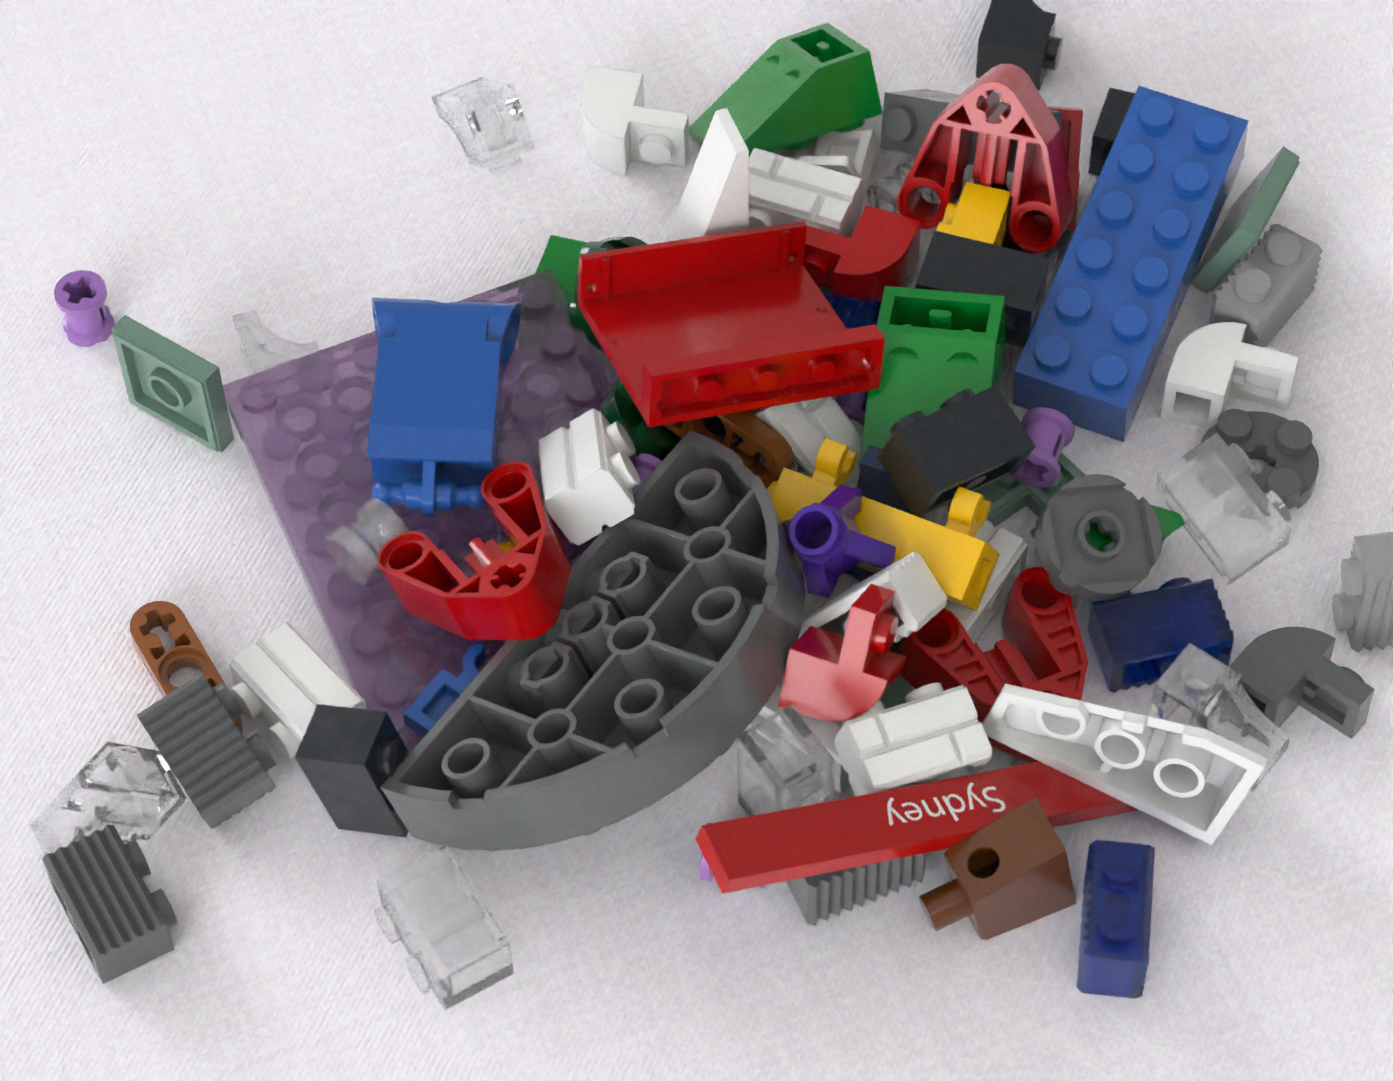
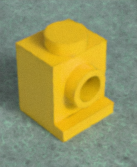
M966 182L958 204L948 203L943 222H939L936 231L1002 247L1008 231L1011 192L991 186Z

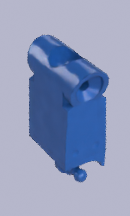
M371 298L378 343L367 447V459H371L373 482L376 483L371 490L372 499L380 505L402 503L406 509L422 510V516L435 517L436 511H451L457 505L469 506L473 509L482 508L486 505V501L480 491L481 483L486 475L497 467L503 373L509 365L518 337L521 320L520 304L467 301L442 303L419 299Z

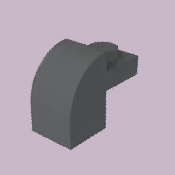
M1284 627L1271 630L1254 639L1226 669L1219 705L1269 738L1274 735L1295 709L1301 706L1352 739L1366 723L1375 689L1366 684L1360 675L1352 669L1338 666L1330 661L1336 638L1311 628Z

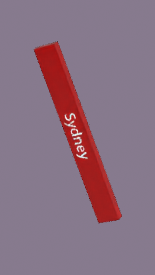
M1034 762L702 825L695 840L722 894L948 849L1037 798L1052 827L1138 811V809L1042 762Z

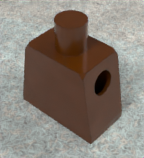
M1037 798L1023 804L949 847L944 853L951 881L918 896L921 906L935 932L968 917L981 940L991 939L1076 904L1066 849Z

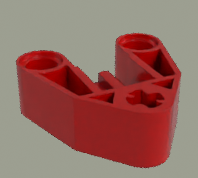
M1000 64L992 67L950 102L933 122L897 197V209L900 215L920 220L921 229H930L938 226L939 222L944 218L948 203H956L960 197L964 170L969 162L973 131L978 132L972 179L980 180L979 184L984 186H991L993 183L1006 184L1012 139L1018 140L1010 196H1013L1009 221L1010 235L1021 249L1030 253H1043L1050 250L1058 242L1073 216V203L1061 129L1029 75L1022 68L1013 64ZM994 90H997V91H999V92H1002V93H1001V100H1002V102H1004V103H1006V104H1008V105L1001 104V103H1000V94H998L997 92H993V91H994ZM919 187L932 189L938 195L940 204L926 201L922 197ZM1039 210L1050 217L1053 226L1043 227L1038 225L1032 219L1030 211Z
M521 461L504 463L494 468L484 478L480 490L513 548L506 553L493 538L486 543L479 537L473 539L469 543L473 552L463 558L465 564L475 574L469 579L443 549L438 550L430 539L421 532L410 531L401 533L389 540L379 552L377 559L379 568L404 609L412 615L467 640H529L546 633L554 626L559 617L571 570L560 528L544 507L542 487L531 467Z
M1042 567L1027 568L1020 572L1014 580L1001 622L1004 633L1010 643L1007 639H1002L995 642L993 649L982 652L977 642L973 643L959 619L951 611L943 608L917 632L913 631L908 637H903L896 652L907 657L900 674L915 689L931 683H941L944 691L961 685L967 687L977 711V720L981 723L985 720L1005 684L1081 700L1088 658L1070 595L1057 591L1049 580V573ZM987 736L992 747L1030 763L1039 762Z

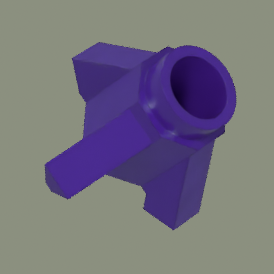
M839 485L820 503L806 506L799 510L792 519L784 521L783 524L788 533V540L803 563L807 593L829 598L838 582L839 576L857 564L864 563L875 568L884 569L894 563L896 547L863 535L855 522L856 515L861 511L862 489Z

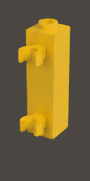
M825 438L816 457L812 478L783 468L779 480L772 482L767 489L782 522L784 523L785 520L792 519L802 508L814 503H820L839 485H843L855 467L858 454L850 451L847 445ZM959 486L953 497L948 521L944 527L862 496L861 511L855 517V522L862 534L895 546L896 555L894 563L914 551L920 554L947 596V601L977 612L1000 556V553L988 543L975 538L988 516L991 502L984 500L982 494ZM864 563L856 565L872 573L882 570L881 568H875Z

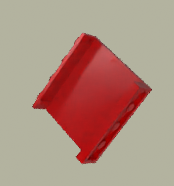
M804 221L579 255L577 306L648 427L880 388L885 337L876 324L850 329L844 326L803 265L807 225Z

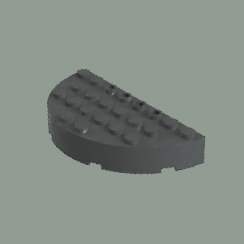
M689 430L633 495L635 502L634 514L611 528L606 526L602 533L596 537L571 566L560 614L554 626L546 633L534 639L507 640L399 765L393 777H389L380 788L412 837L436 845L463 850L500 851L531 848L561 842L578 836L591 835L601 828L617 823L651 806L674 792L730 749L735 740L753 722L768 702L785 673L789 649L798 640L805 600L802 567L796 552L788 540L787 530L762 480L744 466L740 456L714 439Z

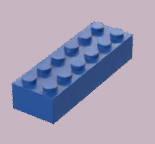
M1138 86L1014 369V405L1028 410L1035 407L1051 408L1066 415L1075 426L1122 442L1125 441L1244 158L1249 120Z

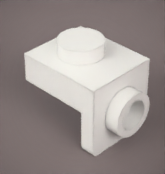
M873 130L831 131L819 136L814 156H799L797 160L862 178V198H864L880 143Z

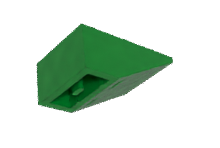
M829 23L778 39L689 127L690 137L702 146L715 111L724 108L728 109L749 150V157L754 148L767 152H774L780 149L797 150L811 145L814 142V137L831 131L848 132L856 130L865 124L866 119L883 114L870 51Z
M885 286L877 321V327L885 337L880 388L868 390L859 470L860 463L868 446L872 445L883 449L892 436L890 428L903 417L916 411H922L924 416H928L939 411L940 406L947 399L960 391L972 389L973 393L977 394L999 384L1006 346L1005 296Z

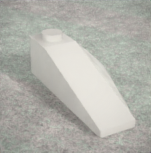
M727 108L715 111L665 242L749 229V150Z
M1009 684L1004 685L982 723L988 737L1210 845H1213L1267 763V758L1204 728Z

